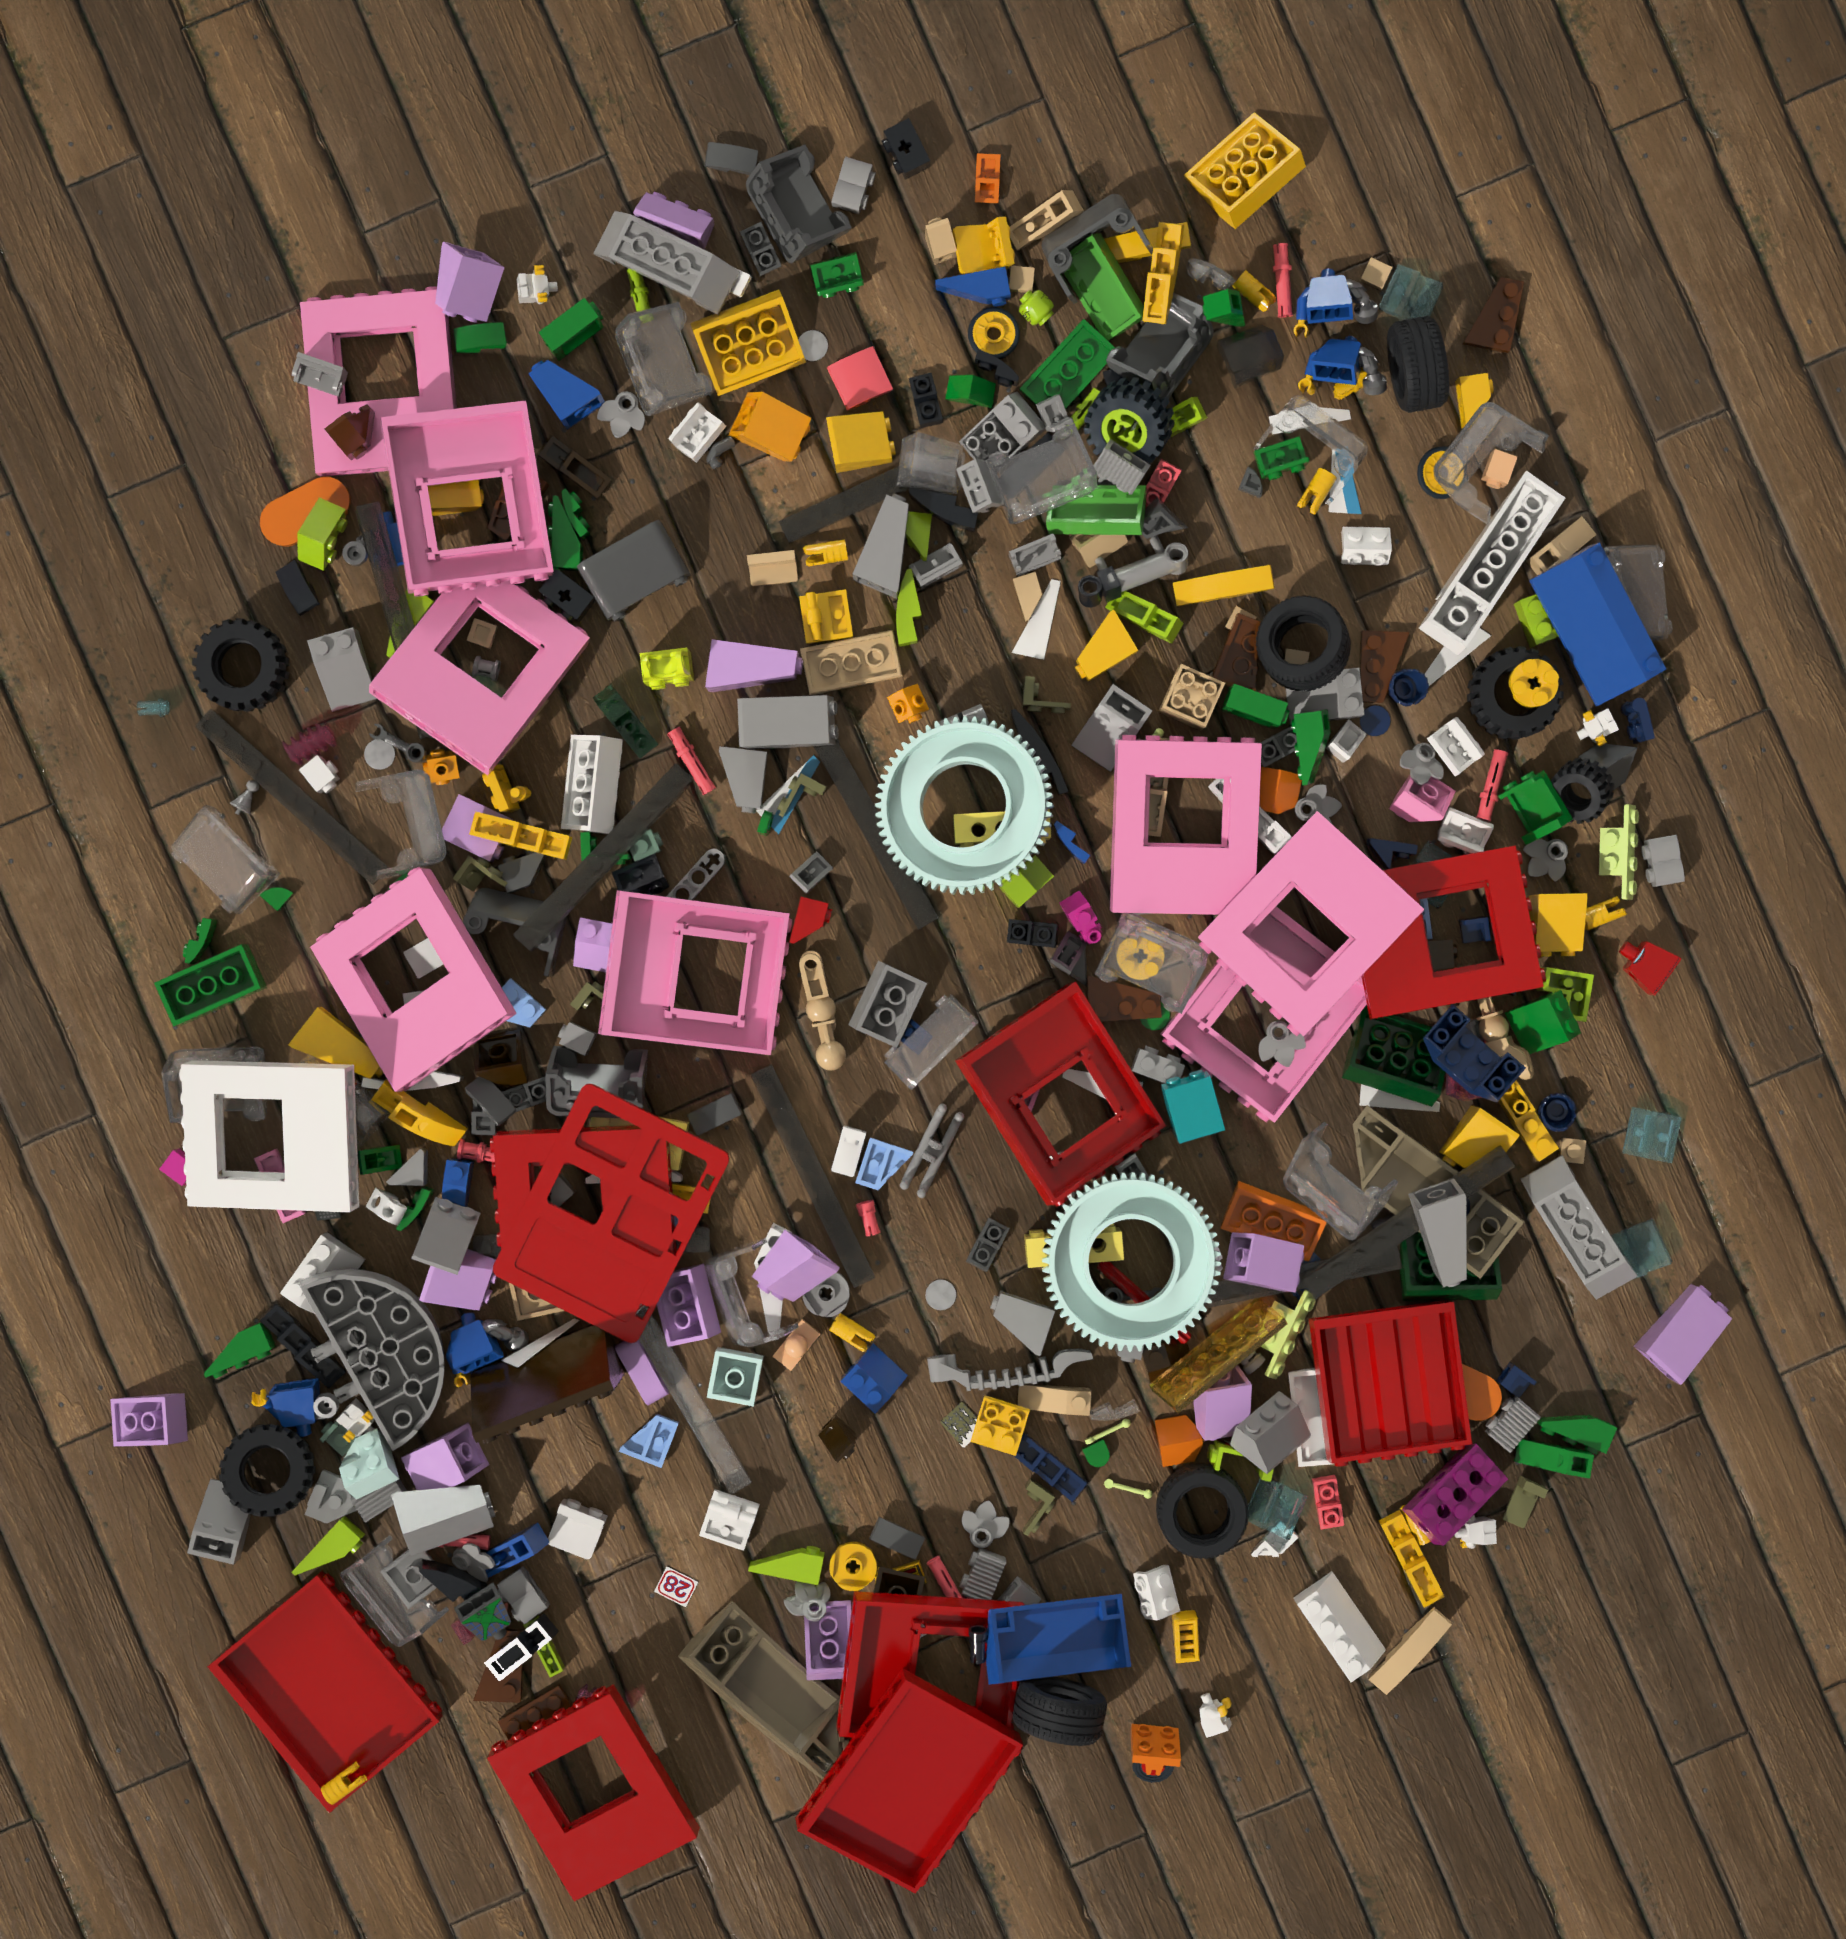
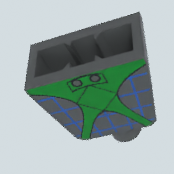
M491 1583L454 1607L461 1624L481 1641H485L492 1636L497 1640L502 1639L507 1633L505 1627L511 1623L494 1583Z

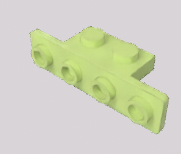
M1631 804L1624 805V828H1600L1599 875L1622 876V899L1633 900V895L1637 891V883L1634 881V871L1637 870L1638 865L1637 858L1635 857V847L1638 846L1635 824L1639 821V812L1636 806Z
M1305 1289L1295 1310L1274 1301L1255 1341L1256 1345L1274 1353L1265 1376L1277 1379L1285 1369L1284 1362L1287 1356L1294 1350V1341L1298 1333H1301L1304 1329L1305 1318L1315 1305L1316 1293Z

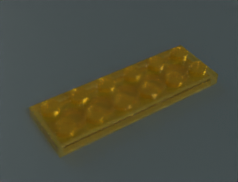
M1256 1297L1150 1383L1149 1386L1157 1396L1179 1413L1288 1323L1282 1315Z

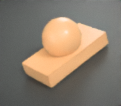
M802 1318L773 1354V1357L792 1371L821 1333Z

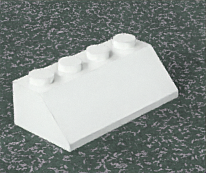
M571 735L561 829L613 834L623 739L599 735Z
M1332 1571L1293 1597L1350 1682H1353L1369 1671L1386 1651Z

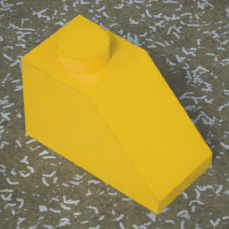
M1488 373L1462 376L1455 381L1461 429L1467 428L1490 399L1491 394H1493L1492 379L1489 380Z

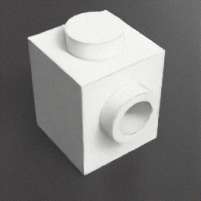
M316 755L299 769L318 793H329L337 786L335 782L340 779L336 774L338 772L336 766L330 760L326 762L319 755Z

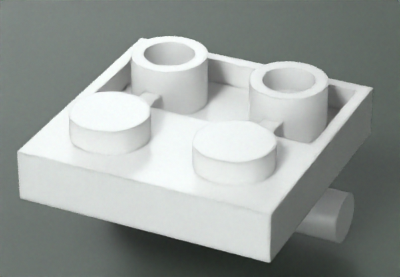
M715 1489L699 1536L744 1551L760 1504Z

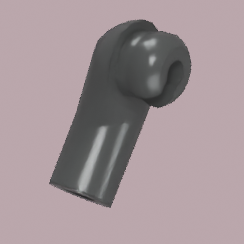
M731 436L720 440L712 446L706 457L707 464H710L712 469L719 468L723 463L722 459H720L721 454L735 446Z

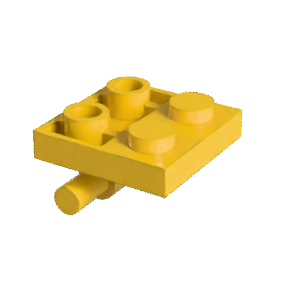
M846 589L818 594L809 592L805 596H799L806 644L853 637Z
M497 764L489 775L482 774L485 785L487 787L490 786L492 791L491 801L495 809H499L500 812L519 810L518 803L531 796V791L525 786L512 788L503 765Z
M984 1395L970 1442L1016 1456L1030 1409Z

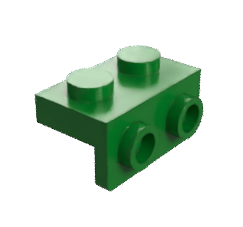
M856 252L810 263L818 296L822 295L823 298H829L837 295L836 292L838 291L854 292L860 289L859 286L864 285Z
M1300 436L1253 452L1261 478H1269V481L1281 478L1283 476L1282 473L1290 470L1292 474L1303 471L1310 462L1309 457L1305 455Z

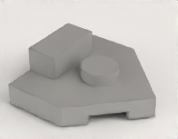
M325 1469L322 1470L304 1515L324 1523H329L357 1511L350 1500L352 1495L344 1488L341 1476Z

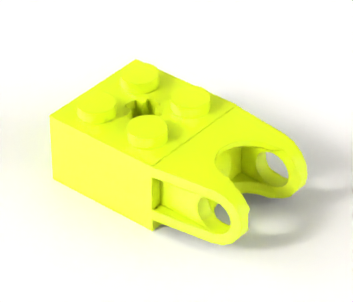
M687 647L639 653L643 682L647 687H651L652 690L665 689V684H674L675 687L689 686V682L694 681L692 656Z

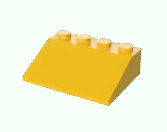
M1254 112L1185 173L1184 177L1225 222L1236 229L1302 171L1306 165L1301 149Z
M779 290L723 310L719 315L713 314L690 323L718 396L806 363L783 296Z

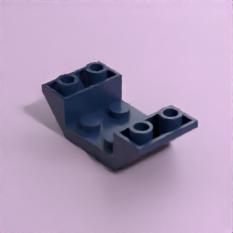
M1452 1004L1423 1038L1434 1063L1470 1094L1498 1102L1526 1067L1509 1052L1502 1057L1497 1055L1465 1027L1471 1019Z

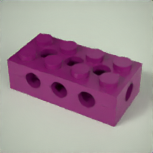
M1477 1444L1465 1445V1449L1459 1450L1402 1510L1434 1545L1444 1546L1508 1478ZM1471 1473L1473 1475L1472 1481L1469 1478ZM1454 1490L1457 1492L1456 1498L1453 1496ZM1440 1506L1441 1512L1438 1516L1437 1509Z

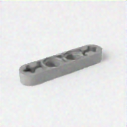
M718 849L708 850L666 897L676 898V892L680 888H685L690 894L688 900H694L724 866V854ZM718 853L720 855L718 858L720 864H713L709 868L713 872L709 875L708 871L700 867V865L704 862L705 866H707L710 862L709 855L715 856ZM700 870L705 874L703 883L695 884L692 881V874L695 871Z

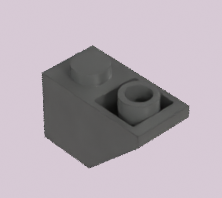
M525 851L526 856L517 859L516 855L503 859V864L498 865V868L503 873L502 879L507 882L505 886L507 893H513L533 886L547 855Z

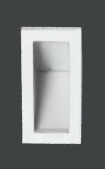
M1348 719L1326 745V749L1343 763L1353 755L1367 734Z

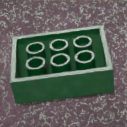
M1365 1006L1360 1013L1342 1078L1432 1107L1441 1095L1445 1071L1433 1062L1423 1040L1432 1027L1396 1015L1369 1019L1368 1008Z
M1408 1224L1399 1225L1402 1301L1498 1299L1502 1291L1499 1256L1481 1279L1467 1269L1466 1280L1461 1281L1459 1285L1454 1287H1443L1432 1270L1421 1233Z

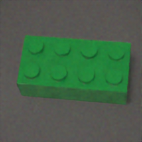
M248 944L236 946L154 983L173 1027L187 1024L267 988Z

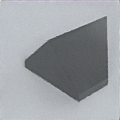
M1158 497L1145 508L1142 535L1146 539L1161 533L1188 528Z
M1596 744L1578 756L1581 761L1584 758H1589L1591 763L1597 761L1599 762V767L1602 768L1604 766L1607 769L1605 773L1607 775L1611 774L1613 778L1610 783H1614L1613 790L1626 782L1638 747L1604 744L1599 747Z
M1068 931L1048 962L1088 987L1086 946L1088 943H1085Z

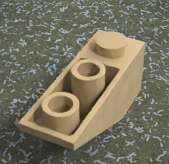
M1581 516L1527 559L1526 562L1539 575L1572 556L1597 534Z

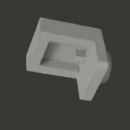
M1056 394L1036 404L1046 431L1059 434L1068 430V425L1074 423L1073 418L1068 417L1060 395Z

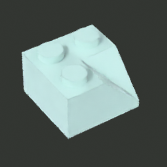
M717 1347L707 1398L754 1407L764 1356Z
M377 1428L355 1438L339 1467L344 1488L356 1500L399 1480L392 1450L384 1435Z

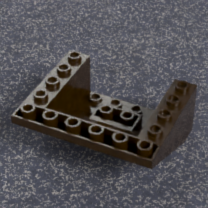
M591 1324L557 1337L519 1367L498 1360L470 1373L472 1434L475 1442L477 1443L482 1440L484 1444L498 1439V1436L505 1431L507 1435L521 1430L520 1426L528 1422L530 1426L544 1421L543 1417L552 1414L553 1417L567 1412V1407L575 1405V1408H579L590 1403L588 1400L590 1398L598 1396V1399H602L611 1395L627 1372L616 1352V1343L613 1335Z

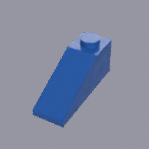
M1006 267L935 280L937 291L986 305L1001 306L1006 304V301L1010 300L1011 297Z
M455 1158L446 1160L442 1199L468 1207L474 1161L457 1160Z
M539 1523L516 1533L488 1551L483 1552L490 1555L496 1564L493 1568L485 1569L488 1578L534 1556L550 1543Z

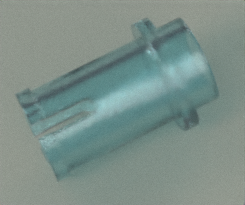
M159 698L158 701L137 702V708H147L137 710L139 716L159 715L164 717L170 711L169 702L167 700L164 701L163 698Z

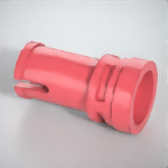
M867 1200L856 1204V1209L862 1218L865 1235L871 1236V1234L881 1233L875 1216L874 1200Z

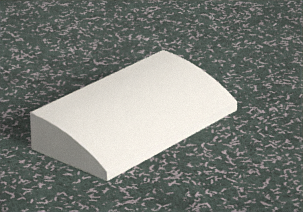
M1315 1368L1288 1372L1291 1400L1299 1406L1311 1433L1310 1438L1297 1448L1298 1467L1330 1465L1332 1463L1326 1459Z

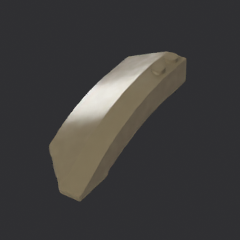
M1367 1105L1353 1123L1362 1191L1421 1233L1408 1194L1454 1178L1470 1201V1211L1466 1216L1467 1269L1481 1279L1525 1221L1435 1153Z
M733 1601L706 1624L678 1655L690 1669L739 1714L781 1749L823 1780L843 1752L842 1741H844V1737H839L836 1727L840 1696L820 1680L807 1681L806 1668L769 1637Z

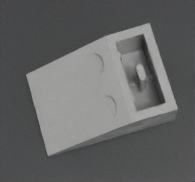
M1018 392L1008 394L959 443L973 459L988 460L994 475L1046 429L1043 421Z
M1112 684L1071 746L1111 772L1115 766V740L1122 739V735H1136L1152 710Z
M210 1479L192 1531L187 1554L234 1565L241 1559L251 1514L241 1511L240 1508L230 1502V1498L222 1490L224 1487L220 1480Z

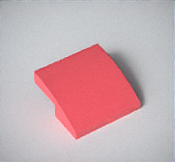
M873 346L827 367L847 411L866 404L871 399L893 390Z

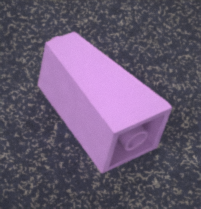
M712 639L705 687L709 692H718L796 680L797 674L802 673L803 660L799 657L798 651Z
M1690 1284L1634 1345L1668 1379L1679 1385H1682L1732 1320L1727 1314L1728 1308L1721 1302L1717 1301L1715 1303L1709 1298L1712 1294L1702 1285L1698 1287Z

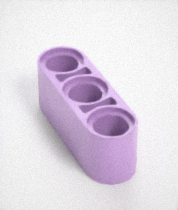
M640 1338L635 1343L622 1341L615 1345L618 1356L647 1406L669 1394L662 1377Z

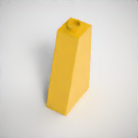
M323 1007L316 1008L288 1044L291 1048L331 1064L354 1065V1073L369 1079H373L376 1076L380 1078L384 1074L365 1040Z

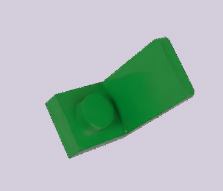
M580 832L581 861H588V866L602 865V860H611V865L626 864V860L631 859L630 854L593 856V851H597V838L593 837L592 832Z

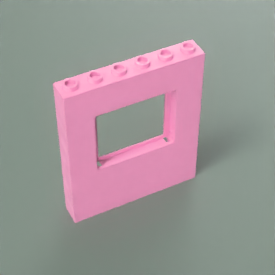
M427 287L425 291L417 292L415 289H403L401 293L392 294L391 291H380L378 295L368 296L367 293H357L351 298H345L343 295H334L329 300L312 297L308 298L307 302H300L304 353L343 367L340 338L413 332L419 396L346 403L345 384L340 397L308 387L315 473L318 476L329 477L388 471L381 417L457 409L448 315L442 312L443 309L435 304L437 287ZM368 404L375 412L371 446L366 449L367 453L363 457L350 460L324 428L349 411L351 413H359V408Z
M526 401L381 417V427L408 594L414 593V596L418 597L428 595V591L438 590V593H449L453 591V588L462 587L463 590H473L477 588V585L486 584L487 587L500 586L501 582L510 581L511 584L524 583L525 579L534 578V581L549 579L548 576H551L554 571ZM502 477L512 542L438 551L428 486Z
M510 581L501 582V585L496 587H487L486 584L477 585V588L473 590H463L462 587L453 588L452 592L441 593L369 684V693L480 771L489 775L586 649L590 637L582 628L574 627L568 623L567 618L562 614L554 613L548 609L549 607L544 601L534 599L524 587L511 584ZM478 607L539 649L502 698L441 656Z
M1122 735V739L1115 740L1110 887L1111 912L1219 915L1256 876L1262 743L1255 742V738H1241V742H1231V737H1217V741H1208V737L1193 736V741H1184V736H1169V740H1160V736L1146 735V740H1136V735ZM1150 777L1224 779L1221 844L1149 843Z
M1317 811L1198 936L1199 940H1201L1199 946L1208 954L1211 952L1219 957L1216 962L1226 971L1231 968L1236 973L1233 978L1243 987L1248 984L1254 990L1251 994L1261 1004L1266 1001L1271 1006L1269 1011L1278 1020L1283 1017L1289 1023L1287 1028L1296 1037L1299 1034L1304 1037L1424 911V908ZM1294 887L1349 937L1304 986L1249 936Z
M420 867L411 870L408 873V877L403 881L399 880L390 885V890L385 894L373 897L371 899L372 903L368 906L355 910L352 913L353 917L337 923L332 932L319 936L316 939L317 942L310 947L395 1092L407 1091L517 1014L432 870ZM417 919L449 974L392 1013L361 958Z
M617 891L598 1033L608 1036L771 1055V1051L775 1050L776 1047L774 1028L778 1026L780 1018L779 1013H777V1005L781 1003L783 991L780 989V982L784 980L786 973L783 959L784 956H787L789 950L786 936L787 933H790L792 927V919L789 918L790 913ZM683 934L747 943L738 1016L674 1008Z
M1275 907L1249 934L1303 986L1335 953L1278 907ZM1216 962L1160 1035L1164 1037L1162 1042L1172 1050L1177 1047L1183 1052L1182 1058L1190 1064H1193L1195 1061L1201 1066L1200 1070H1203V1072L1207 1071L1211 1078L1213 1076L1221 1081L1218 1085L1226 1092L1234 1091L1239 1095L1237 1100L1245 1107L1249 1108L1252 1105L1258 1110L1256 1115L1266 1123L1268 1120L1276 1122L1367 1005L1362 978L1360 977L1304 1036L1306 1047L1299 1050L1295 1049L1294 1059L1289 1067H1285L1277 1061L1270 1071L1267 1072L1211 1028L1242 987L1233 978L1236 973L1231 968L1226 971Z

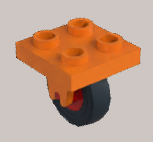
M1131 1724L1132 1768L1137 1777L1151 1783L1160 1782L1172 1774L1174 1766L1180 1767L1179 1728Z

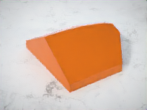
M1261 767L1259 806L1264 811L1275 814L1295 808L1302 782L1298 774L1280 769Z
M1184 1414L1154 1420L1162 1466L1167 1467L1194 1462L1203 1446V1440L1196 1425L1190 1418Z

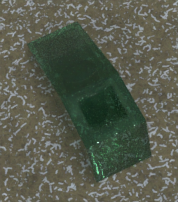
M612 683L593 697L598 707L639 759L659 745Z

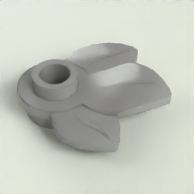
M627 391L618 394L615 400L605 401L597 414L598 420L610 421L611 431L615 438L625 436L631 427L641 431L645 423L644 413L638 408L637 397ZM625 400L631 401L629 408L623 407Z
M1417 744L1412 750H1407L1402 754L1400 766L1410 770L1412 780L1418 785L1426 784L1431 776L1437 779L1443 778V767L1435 759V750L1430 744Z
M1315 785L1308 790L1305 798L1300 799L1296 803L1295 814L1300 820L1308 821L1318 811L1332 824L1329 817L1339 811L1342 803L1335 798L1326 796V785ZM1304 805L1310 807L1309 814L1303 813L1302 808Z
M1538 839L1525 845L1523 851L1532 857L1528 865L1529 876L1539 877L1548 873L1553 881H1557L1564 875L1566 870L1564 859L1567 857L1568 848L1562 840L1553 839L1547 842ZM1554 846L1559 849V853L1556 856L1551 852Z
M1279 1020L1273 1021L1267 1027V1036L1259 1043V1057L1262 1061H1267L1274 1056L1281 1065L1289 1067L1294 1059L1295 1049L1299 1050L1306 1047L1304 1037L1301 1034L1296 1037L1287 1028V1023ZM1276 1028L1282 1029V1035L1280 1037H1276L1274 1035V1030Z
M987 1500L979 1505L975 1513L965 1510L962 1516V1525L970 1533V1540L974 1546L986 1548L992 1543L993 1539L1000 1538L1006 1533L1009 1527V1517H996L993 1504ZM979 1532H985L986 1537L984 1539H979L977 1537V1534Z
M466 1543L462 1548L459 1547L453 1552L452 1562L458 1569L467 1570L470 1575L483 1582L488 1581L485 1569L493 1568L496 1565L490 1555L480 1552L479 1546L472 1543Z
M797 1581L795 1584L796 1595L784 1599V1605L787 1610L795 1616H805L809 1621L815 1622L824 1618L826 1603L831 1596L829 1586L826 1582L815 1586L814 1584ZM812 1606L819 1607L815 1612L810 1610Z

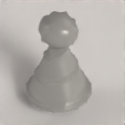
M256 780L248 781L246 784L248 790L230 802L231 805L237 807L235 814L239 815L241 811L251 814L252 793L258 791L260 787Z

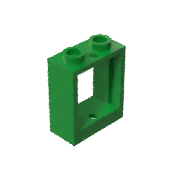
M583 298L538 333L556 359L560 361L602 330L604 326L601 320L604 318L593 301L588 303Z
M1237 684L1229 687L1221 711L1271 729H1276L1280 725L1282 726L1283 723L1285 724L1290 710L1286 709L1287 702Z

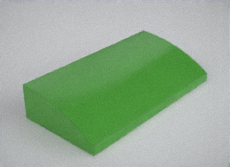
M1101 233L1092 234L1070 251L1073 262L1064 274L1097 330L1106 340L1114 339L1143 319L1144 305Z
M1052 485L1046 517L1048 534L1142 535L1146 507V485H1138L1132 495H1129L1128 492L1120 491L1116 485Z

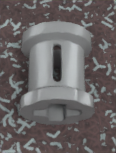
M476 656L472 669L473 677L480 675L491 678L492 681L496 682L500 673L501 661L496 660L492 662L481 659V656Z

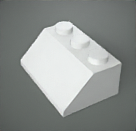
M326 1232L318 1238L280 1294L298 1307L315 1314L300 1288L302 1280L326 1271L359 1269L366 1259Z

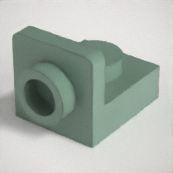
M652 829L626 840L635 862L662 852L660 846L664 845L659 833H654Z
M330 1421L321 1430L324 1435L319 1440L322 1443L326 1441L341 1456H344L355 1438L350 1443L343 1438L347 1429L337 1421L335 1423Z

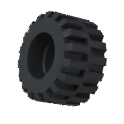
M1575 758L1573 762L1571 760L1566 762L1551 780L1554 789L1573 818L1570 821L1571 823L1576 820L1577 824H1582L1584 821L1589 823L1594 818L1597 819L1611 802L1610 800L1614 795V792H1612L1614 783H1610L1613 779L1611 774L1607 775L1605 773L1607 769L1604 766L1602 768L1599 767V762L1597 761L1591 763L1589 758H1584L1583 761L1580 758ZM1571 783L1584 785L1589 790L1591 799L1577 796L1571 788Z

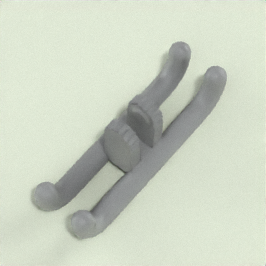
M943 1103L937 1107L900 1183L901 1189H908L922 1159L931 1162L917 1191L919 1198L926 1196L964 1119V1114L957 1112L942 1142L940 1143L932 1139L947 1111V1106Z

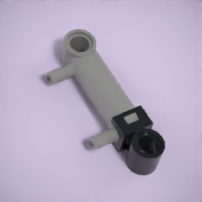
M1158 536L1150 538V543L1156 554L1115 570L1112 566L1107 567L1103 557L1096 558L1095 563L1099 570L1097 571V577L1093 575L1081 578L1078 584L1081 604L1089 608L1096 607L1101 603L1103 597L1107 603L1122 597L1121 592L1168 574L1179 575L1184 573L1188 568L1187 547L1182 543L1175 542L1169 544L1164 550ZM1179 557L1181 559L1173 560L1172 558ZM1094 590L1095 592L1087 593L1086 591Z

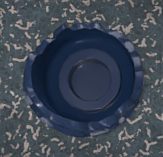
M1403 669L1392 676L1389 683V694L1395 702L1402 706L1416 705L1428 693V679L1425 677V674L1417 669Z
M1555 1093L1545 1097L1538 1108V1116L1546 1128L1554 1132L1567 1130L1577 1115L1574 1101L1564 1093Z

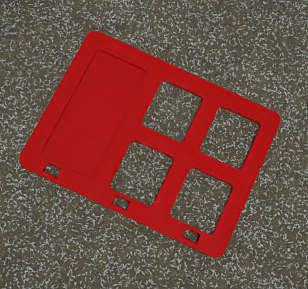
M594 1084L584 1085L493 1265L494 1274L628 1343L637 1342L729 1163V1154L725 1150ZM594 1106H598L641 1128L642 1134L625 1167H619L576 1144V1140ZM658 1139H663L706 1161L707 1166L689 1200H684L641 1177V1172ZM565 1163H571L613 1185L614 1189L597 1223H591L549 1202L548 1196ZM706 1174L715 1176L709 1189L701 1185ZM631 1195L678 1218V1223L660 1256H656L613 1233V1228ZM674 1239L681 1241L676 1254L668 1250ZM641 1304L649 1306L643 1319L636 1315Z

